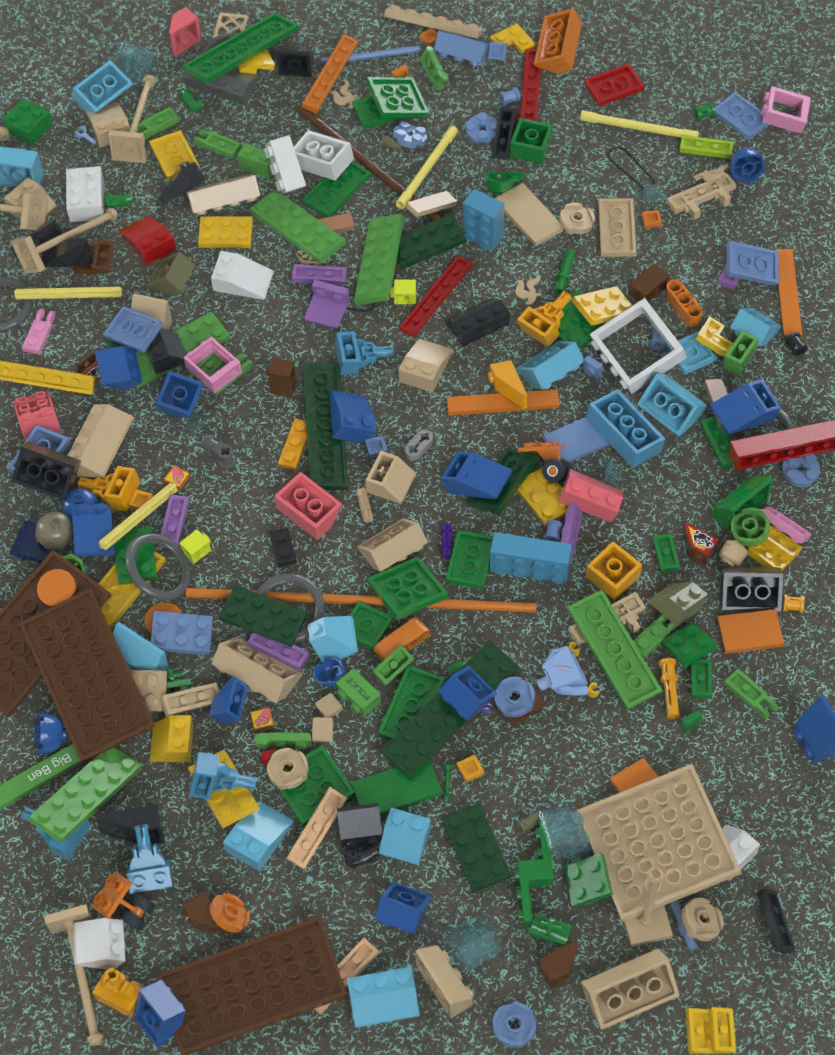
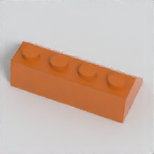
M574 8L544 16L534 61L536 67L556 74L573 69L582 21Z

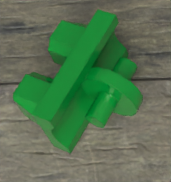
M169 668L167 680H170V682L166 684V695L171 694L170 690L178 689L179 692L190 689L192 681L190 678L175 681V679L182 678V673H174L173 668Z
M536 913L529 930V935L564 947L568 941L572 925L557 921L556 918H549Z

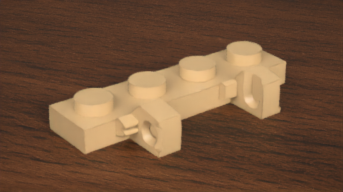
M726 173V177L707 181L668 197L667 204L675 214L682 211L685 213L689 212L690 216L695 220L700 218L701 210L698 207L703 202L714 198V200L719 199L723 207L729 206L731 199L729 196L730 191L736 189V183Z
M634 592L611 604L622 624H626L632 634L638 632L641 628L637 622L639 619L638 614L646 609L638 594ZM576 624L568 628L578 646L586 642Z

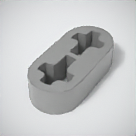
M429 430L419 431L406 445L405 456L407 459L418 460L433 443V434ZM421 437H422V438L428 437V440L425 439V440L421 441ZM415 449L417 450V453H415V452L410 453V450H412V451H414Z

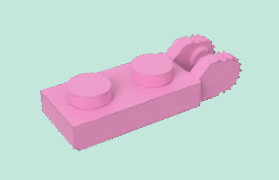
M41 308L38 310L36 319H34L23 343V351L40 355L51 331L55 311H49L45 322L42 321L45 316V310Z
M767 506L761 509L768 516L770 523L774 525L775 529L788 534L794 542L802 544L810 538V532L774 508L772 509V507Z

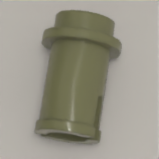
M390 135L383 136L381 145L384 148L389 147L399 152L402 150L403 146L397 143V139L391 138Z
M538 811L525 819L520 818L519 822H517L519 831L522 834L529 833V830L539 826V820H544L540 819L543 815Z

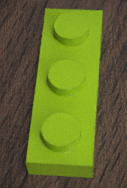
M682 135L680 153L731 159L734 142Z

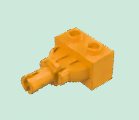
M563 291L554 302H547L544 306L538 307L535 310L528 306L517 319L520 329L549 348L560 335L558 331L560 319L564 316L562 309L572 297Z
M117 466L114 473L104 478L88 479L81 477L80 481H78V488L92 490L96 497H100L105 503L110 504V509L127 512L129 509L128 504L141 481L135 468Z
M115 968L105 970L92 992L94 998L133 1018L139 990L143 986L133 980L131 983L126 981L125 975L117 969L115 970Z

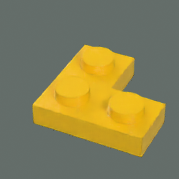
M518 24L490 36V42L507 43V46L513 44L521 54L525 53L526 49L535 48L533 40Z
M710 316L695 339L725 357L733 345L732 342L720 335L725 325Z

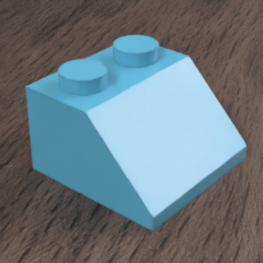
M741 308L730 326L731 329L735 330L734 334L737 336L742 331H745L759 338L757 347L765 346L782 327L753 308Z
M391 808L384 827L379 854L419 866L431 831V819Z

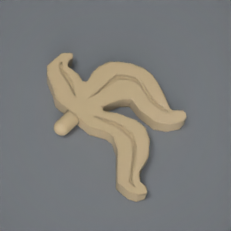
M344 81L345 84L340 88V93L345 97H340L337 91H331L330 93L333 95L335 104L343 106L349 103V109H352V101H355L358 95L349 93L347 90L350 83Z
M722 165L716 170H704V172L694 176L695 181L702 178L704 181H714L721 177H726L724 171L728 169V165Z
M539 275L527 282L529 291L524 290V283L521 280H517L518 285L515 294L520 299H528V302L525 303L526 306H532L536 301V297L541 296V293H536L534 288L541 280Z

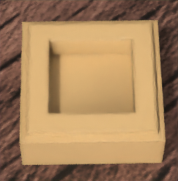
M329 693L315 703V707L324 718H331L343 710L342 705L332 693Z

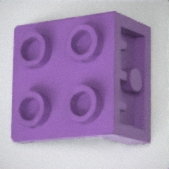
M314 280L312 284L313 297L304 319L308 322L338 329L350 301L349 290L344 287Z

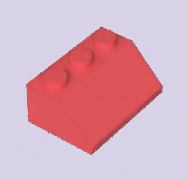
M569 469L559 502L566 505L577 503L581 511L612 522L619 511L623 492L621 489Z
M302 472L274 496L276 508L316 540L331 528L342 508L341 502Z

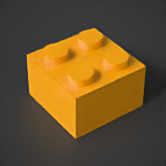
M612 542L587 565L586 578L615 601L641 576L642 564Z

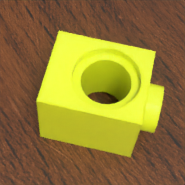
M394 280V287H391V298H394V304H416V280Z
M195 530L179 543L180 548L193 564L211 551L209 537L205 533L201 534L198 530Z

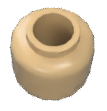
M736 539L734 541L727 540L719 552L720 562L725 566L740 567L748 551Z

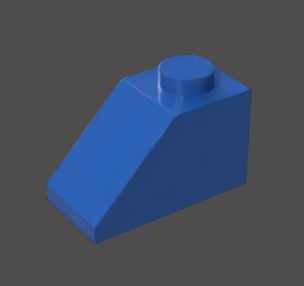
M232 677L213 698L209 717L223 725L239 722L248 685L238 678Z

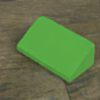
M400 644L372 672L384 687L410 664L414 657Z

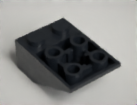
M145 803L140 807L134 808L124 807L118 811L106 810L95 815L101 834L138 844L134 827L140 825L143 835L142 825L147 824L151 845L165 842L163 820L157 803Z

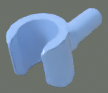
M79 127V130H81L83 134H80L78 131H75V136L77 138L84 137L92 144L97 143V141H95L86 133L85 127Z

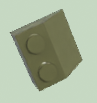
M180 251L159 261L146 288L168 295L181 293L186 287V281L193 274L192 270L195 264Z
M694 582L672 583L651 597L648 602L678 626L701 610L708 594Z

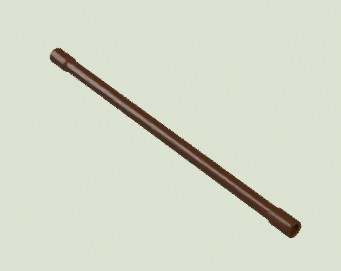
M302 103L297 106L296 112L306 120H309L324 134L348 142L313 112L303 108ZM351 145L354 158L401 196L406 189ZM412 195L410 201L417 200L418 198ZM435 212L425 215L431 221L441 218Z

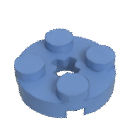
M484 112L470 118L465 125L468 139L477 144H480V142H485V144L493 142L495 140L497 120Z
M400 122V125L394 128L392 135L393 139H397L399 145L407 148H416V145H421V148L426 144L427 140L424 127H416L408 122Z
M813 454L784 460L781 472L784 479H787L791 485L808 487L818 479L820 465ZM803 467L805 470L801 473L796 468Z
M509 677L500 682L497 690H495L497 695L494 699L498 710L504 716L520 717L533 709L535 693L529 682L527 683L520 677ZM512 693H516L517 696L520 695L517 701L509 699L512 697Z
M512 1002L511 1004L501 1006L495 1012L493 1017V1033L503 1045L521 1048L534 1037L536 1032L535 1017L532 1010L525 1004ZM515 1020L519 1021L518 1025L520 1026V1028L518 1029L515 1028L513 1030L511 1029V1026L508 1024L509 1022H514Z

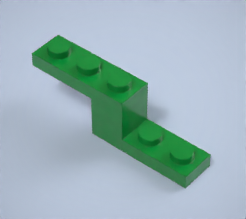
M548 819L539 820V828H535L536 840H540L541 847H537L538 860L518 861V869H514L515 882L519 881L520 887L516 889L517 902L521 901L522 909H518L519 922L523 921V928H531L533 921L529 888L553 886L554 883Z

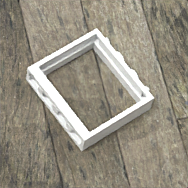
M645 298L590 334L592 338L590 343L594 350H599L602 353L600 357L603 362L610 364L611 367L609 369L615 377L619 376L621 379L619 383L624 389H628L631 394L651 382L656 374L665 373L687 358L684 348ZM644 313L671 348L672 352L630 379L602 340Z

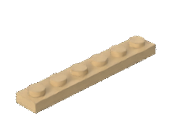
M396 5L387 8L384 17L477 39L482 35L483 28H479L476 24H462L463 22L460 20L450 21L443 16L433 17L430 13L420 14L416 13L413 9L403 10Z

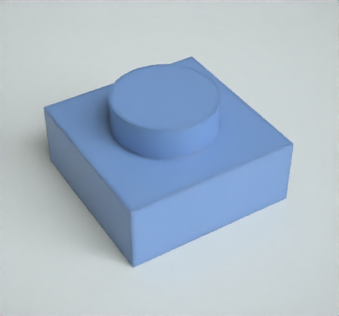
M491 41L488 59L505 61L507 43Z
M588 355L584 359L583 370L588 376L598 379L602 375L603 365Z
M383 435L365 440L370 459L378 457L380 451L388 453Z

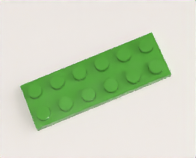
M276 189L249 208L250 213L320 264L346 245V240Z
M402 213L370 219L354 297L356 305L389 300L404 222Z
M212 311L174 331L178 333L186 353L193 351L211 336L219 344L231 339L230 334ZM136 351L143 383L135 387L138 389L175 368L155 374L146 351L144 353Z
M603 590L568 606V612L626 710L662 693L663 690Z
M115 747L97 755L30 815L29 822L62 844L142 769V764Z

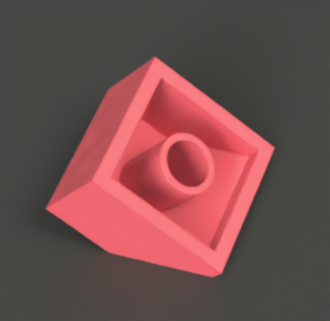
M187 7L177 11L172 16L169 34L174 56L179 55L201 41L198 17Z

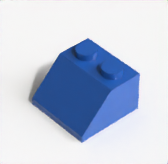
M121 346L95 351L102 386L126 391L143 383L137 354L134 349Z
M169 371L156 401L157 411L173 417H191L204 383Z
M470 666L453 674L438 691L447 703H450L457 713L466 720L475 716L497 695Z
M393 881L380 898L375 920L380 921L386 926L397 927L404 933L415 934L422 923L432 895Z
M160 980L139 990L134 1019L158 1049L183 1024L186 1010L184 1005L175 998L170 987Z

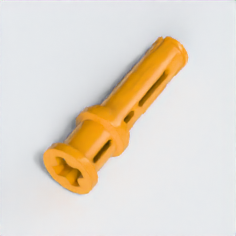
M665 658L661 659L658 664L661 667L662 676L660 681L664 685L667 718L678 719L680 714L676 683L678 682V675L675 673L676 660Z

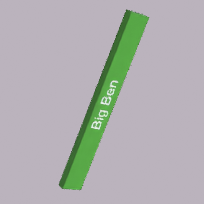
M69 745L1 784L0 810L81 764L82 762L74 745Z

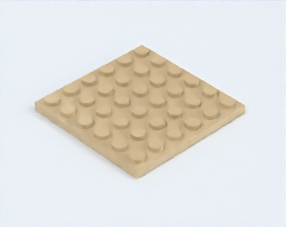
M693 764L577 810L594 854L602 853L605 855L613 891L611 896L622 922L644 913L649 887L647 872L653 867L660 868L664 873L663 881L658 884L653 909L741 874L738 863Z

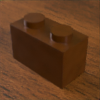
M653 264L649 268H645L637 278L634 277L629 282L628 294L638 302L644 298L649 302L667 287L670 275L656 264Z
M272 358L271 365H268L266 369L271 394L292 397L297 383L294 362Z

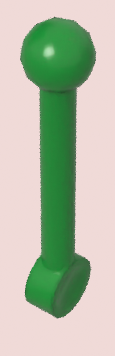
M446 763L444 765L446 770L444 803H449V778L452 765Z

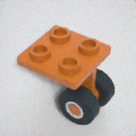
M559 441L524 443V447L518 448V452H538L546 462L543 465L542 473L549 482H558L566 479L571 465L566 459L560 458V449H564L565 444L559 445Z
M114 871L107 878L101 893L95 896L92 908L110 919L120 903L130 909V911L123 909L119 918L135 929L141 930L145 924V921L141 919L144 912L151 914L155 904L136 892L130 898V902L134 906L123 900L132 882Z

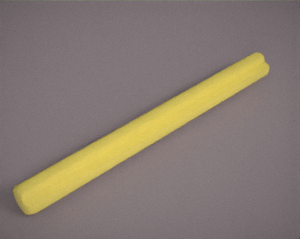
M122 288L15 289L14 294L15 299L122 297Z
M169 483L99 541L100 548L104 550L109 549L168 500L170 495H174L177 492L176 485Z

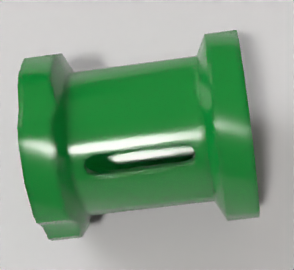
M708 102L705 106L694 107V116L698 122L709 116L715 117V109L711 102Z

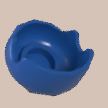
M336 657L324 658L325 660L322 664L315 665L313 673L315 681L326 687H334L336 682L345 676L346 668L344 663Z

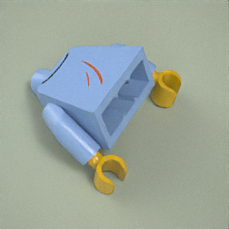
M571 642L569 647L564 646L551 651L542 665L546 676L537 680V684L542 691L552 687L557 694L580 696L588 694L592 698L599 695V691L592 690L598 687L597 683H591L587 687L588 682L576 659L580 653V648L574 649L577 644L576 642Z

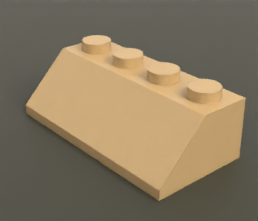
M253 174L205 185L185 192L191 212L197 215L207 213L206 210L212 208L213 211L221 210L223 205L230 204V207L236 206L242 200L247 202L257 200L256 197L260 196L257 180Z
M108 404L93 405L67 455L81 460L77 477H105L134 419L132 415Z
M240 636L220 643L212 661V665L216 666L220 672L238 678L247 684L252 691L260 692L272 702H279L285 699L303 675L302 672L248 646V641Z
M659 948L581 982L586 1000L601 1030L680 996L669 959Z

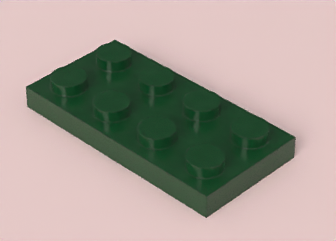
M454 213L401 234L397 260L401 269L467 243Z
M507 447L496 463L512 469L513 472L498 497L490 499L471 496L467 501L469 506L500 514L539 461L538 455L525 451L518 452L517 449Z
M234 585L219 615V620L292 647L307 617V611Z
M480 803L441 817L472 893L511 878L509 869Z

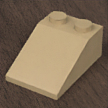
M118 101L109 103L97 113L85 110L99 148L110 145L108 137L110 130L129 132L130 130L125 113Z
M419 339L406 354L399 368V382L434 392L453 349Z

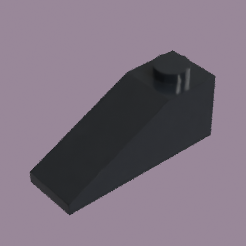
M499 109L492 158L509 160L510 143L518 121L521 118V114L517 109Z
M186 161L179 165L180 169L172 176L156 202L157 206L166 204L205 181L196 162L189 163V161Z
M68 239L43 251L41 260L44 267L89 266L93 251L86 239Z

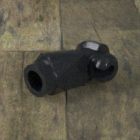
M372 845L356 854L350 849L343 856L346 859L344 861L346 865L356 869L357 866L374 862L373 860L380 855L375 846Z

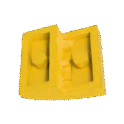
M266 49L237 67L240 73L256 74L257 69L273 70L275 64Z
M771 526L768 539L759 546L749 547L747 555L764 567H780L783 571L800 553L803 547L784 533L775 529L774 526Z
M712 1007L709 1010L696 1008L685 1010L688 1054H729L736 1052L733 1009Z

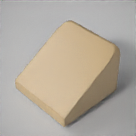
M313 718L312 742H333V718Z

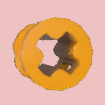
M784 594L782 611L792 610L803 613L804 596L790 597Z

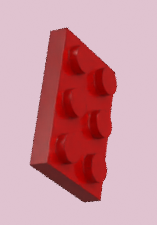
M629 63L584 79L585 87L599 107L644 91V84Z

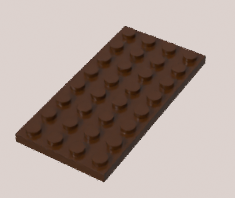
M54 550L51 551L0 611V712L8 718L43 678L19 625L20 622L51 608L46 606L38 597L37 584L40 578L46 572L53 569H63L69 572L76 581L77 590L74 595L92 588L101 608L112 596L110 592Z
M92 588L19 623L82 763L156 727Z
M320 916L157 974L158 980H162L166 986L170 987L175 998L184 1005L186 1010L183 1024L174 1033L180 1055L192 1054L348 997Z

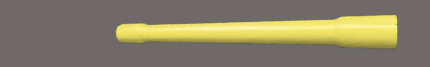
M583 110L580 116V121L607 124L682 138V135L699 136V131L677 129L600 115Z
M450 126L432 154L396 201L398 208L404 209L407 202L411 200L412 195L443 151L452 142L458 133V129L455 126Z

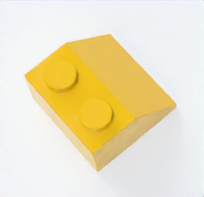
M170 715L156 722V727L152 731L150 762H191L194 727L191 715Z

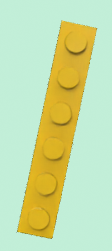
M0 361V380L90 395L94 394L96 376Z

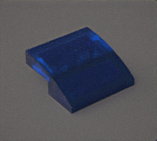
M24 520L9 554L26 561L29 558L41 564L52 550L45 549L40 542H37L35 537L37 523Z

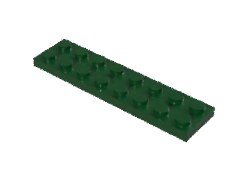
M302 362L309 479L324 490H348L345 440L333 438L329 395L330 390L341 392L339 363Z
M489 640L460 670L470 666L495 691L500 682L511 677L518 670L519 666ZM437 692L380 750V753L410 780L468 720L461 717L450 703H447L442 698V695Z

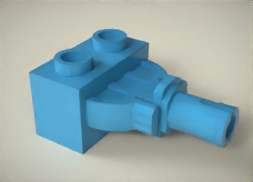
M355 331L337 332L334 346L340 375L358 374L360 368L366 367L369 363H376V358L393 357L392 345L379 347L374 345L373 342L357 339Z
M198 753L192 774L189 796L209 800L212 791L233 790L236 787L255 790L257 777L239 775L236 769H231L227 765L218 762L219 756Z
M26 807L24 809L26 812H22L21 819L29 822V816L35 810ZM88 820L85 821L62 844L38 827H36V832L43 836L52 853L70 860L90 828V823Z
M147 824L142 825L143 835L140 825L135 826L138 853L137 847H133V857L127 869V878L132 882L129 888L130 894L172 887L173 877L170 860H165L164 856L158 851L156 843L153 844L154 853L152 852Z

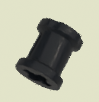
M799 332L791 333L786 337L785 342L792 348L794 356L802 355L808 350V346L801 340Z

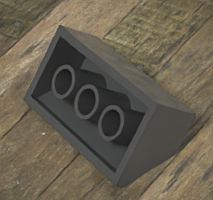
M238 68L230 70L208 84L186 72L182 76L187 86L243 105H247L260 78L256 74L240 73Z

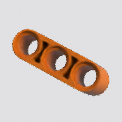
M675 279L670 280L666 287L665 297L687 326L691 328L698 327L702 319V308L682 282Z
M414 617L377 643L374 647V652L383 661L400 644L410 651L423 641L422 639H427L431 631L418 617Z

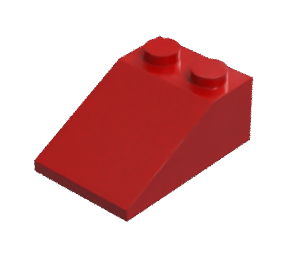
M149 215L119 231L146 266L176 250L174 237L164 225Z

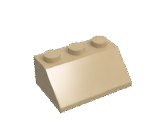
M403 518L358 545L357 549L374 570L383 572L390 569L394 563L404 561L410 553L423 549V545L427 544L428 541L418 522Z
M437 945L415 951L416 966L450 1019L473 1005L472 998L474 995L468 985H463L460 972L457 968H452L449 963L451 961L445 950L441 951Z

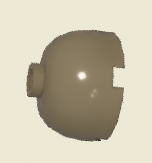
M53 511L44 514L36 524L35 537L37 542H40L47 550L57 551L66 548V545L71 543L73 539L72 521L61 512Z

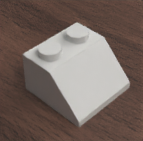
M725 825L722 828L723 833L741 870L757 854L760 844L744 830Z
M100 918L74 923V965L109 969L116 968L125 962L123 920Z

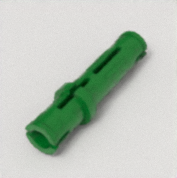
M570 248L565 250L560 271L556 275L553 293L555 292L557 296H560L565 291L566 285L570 281L569 275L576 256L575 250Z

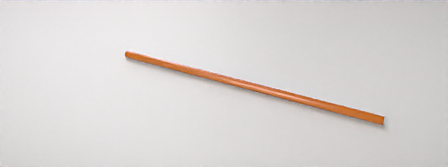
M186 588V598L228 599L232 590ZM268 591L265 595L280 602L314 603L310 593ZM322 594L325 604L356 605L359 601L368 606H385L378 596ZM445 599L426 608L536 613L537 603Z

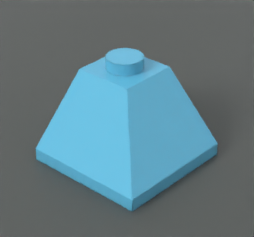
M352 616L322 617L308 624L310 643L322 662H324V658L332 657L342 660L358 652Z

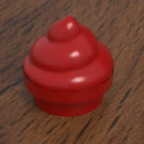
M277 749L261 752V763L267 767L272 754Z

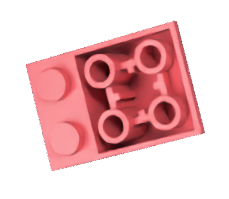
M40 391L35 395L20 397L13 401L25 441L36 425L62 434L49 391Z

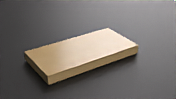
M524 183L495 198L505 204L504 213L535 247L564 231L560 222Z
M633 198L598 199L601 257H636Z

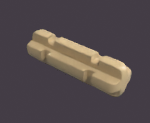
M365 488L357 489L356 495L363 521L365 523L372 522L373 514Z

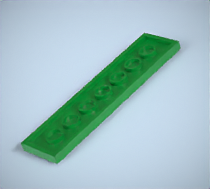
M274 12L185 63L183 71L208 84L299 31V25Z

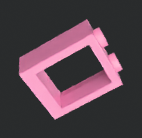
M772 86L763 98L765 105H763L761 115H763L762 122L802 133L807 124L810 97ZM773 102L798 108L797 117L773 110Z
M212 336L203 341L193 351L188 352L184 357L186 369L204 383L214 394L242 373L240 361ZM214 353L227 365L209 377L197 364Z

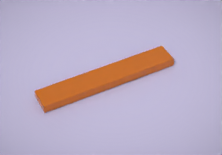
M345 34L342 35L303 101V108L316 114L318 113L355 50L358 40Z
M775 249V251H779L778 294L783 339H786L788 335L794 332H799L802 339L793 249Z
M557 389L527 391L526 409L521 408L501 393L447 397L448 416L559 408Z

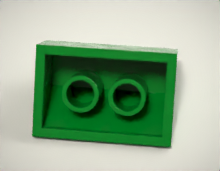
M754 475L750 479H745L738 489L731 490L724 500H719L715 503L712 517L727 531H730L731 521L736 513L738 515L744 508H758L769 499L773 478Z

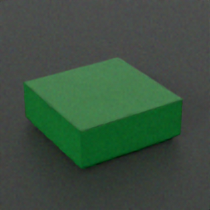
M699 710L682 719L681 730L684 733L701 724L703 718Z

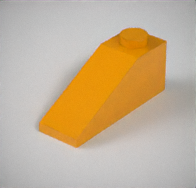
M512 361L490 364V372H488L489 383H493L496 391L521 408L526 409L527 393Z

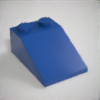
M330 390L333 438L365 444V440L372 438L376 433L375 416L365 396Z
M110 504L71 505L72 537L75 556L114 555V544L107 550L101 549L99 541L113 530Z
M821 695L797 720L793 731L797 742H801L804 747L803 752L806 758L811 759L813 764L835 755V713L824 695Z

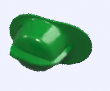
M486 172L483 174V177L487 180L489 193L503 194L512 189L514 181L523 179L525 175L521 172Z

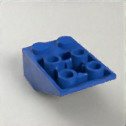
M763 379L747 383L710 404V407L728 434L772 422L782 408Z
M458 451L441 477V480L449 494L496 499L513 471L473 452Z

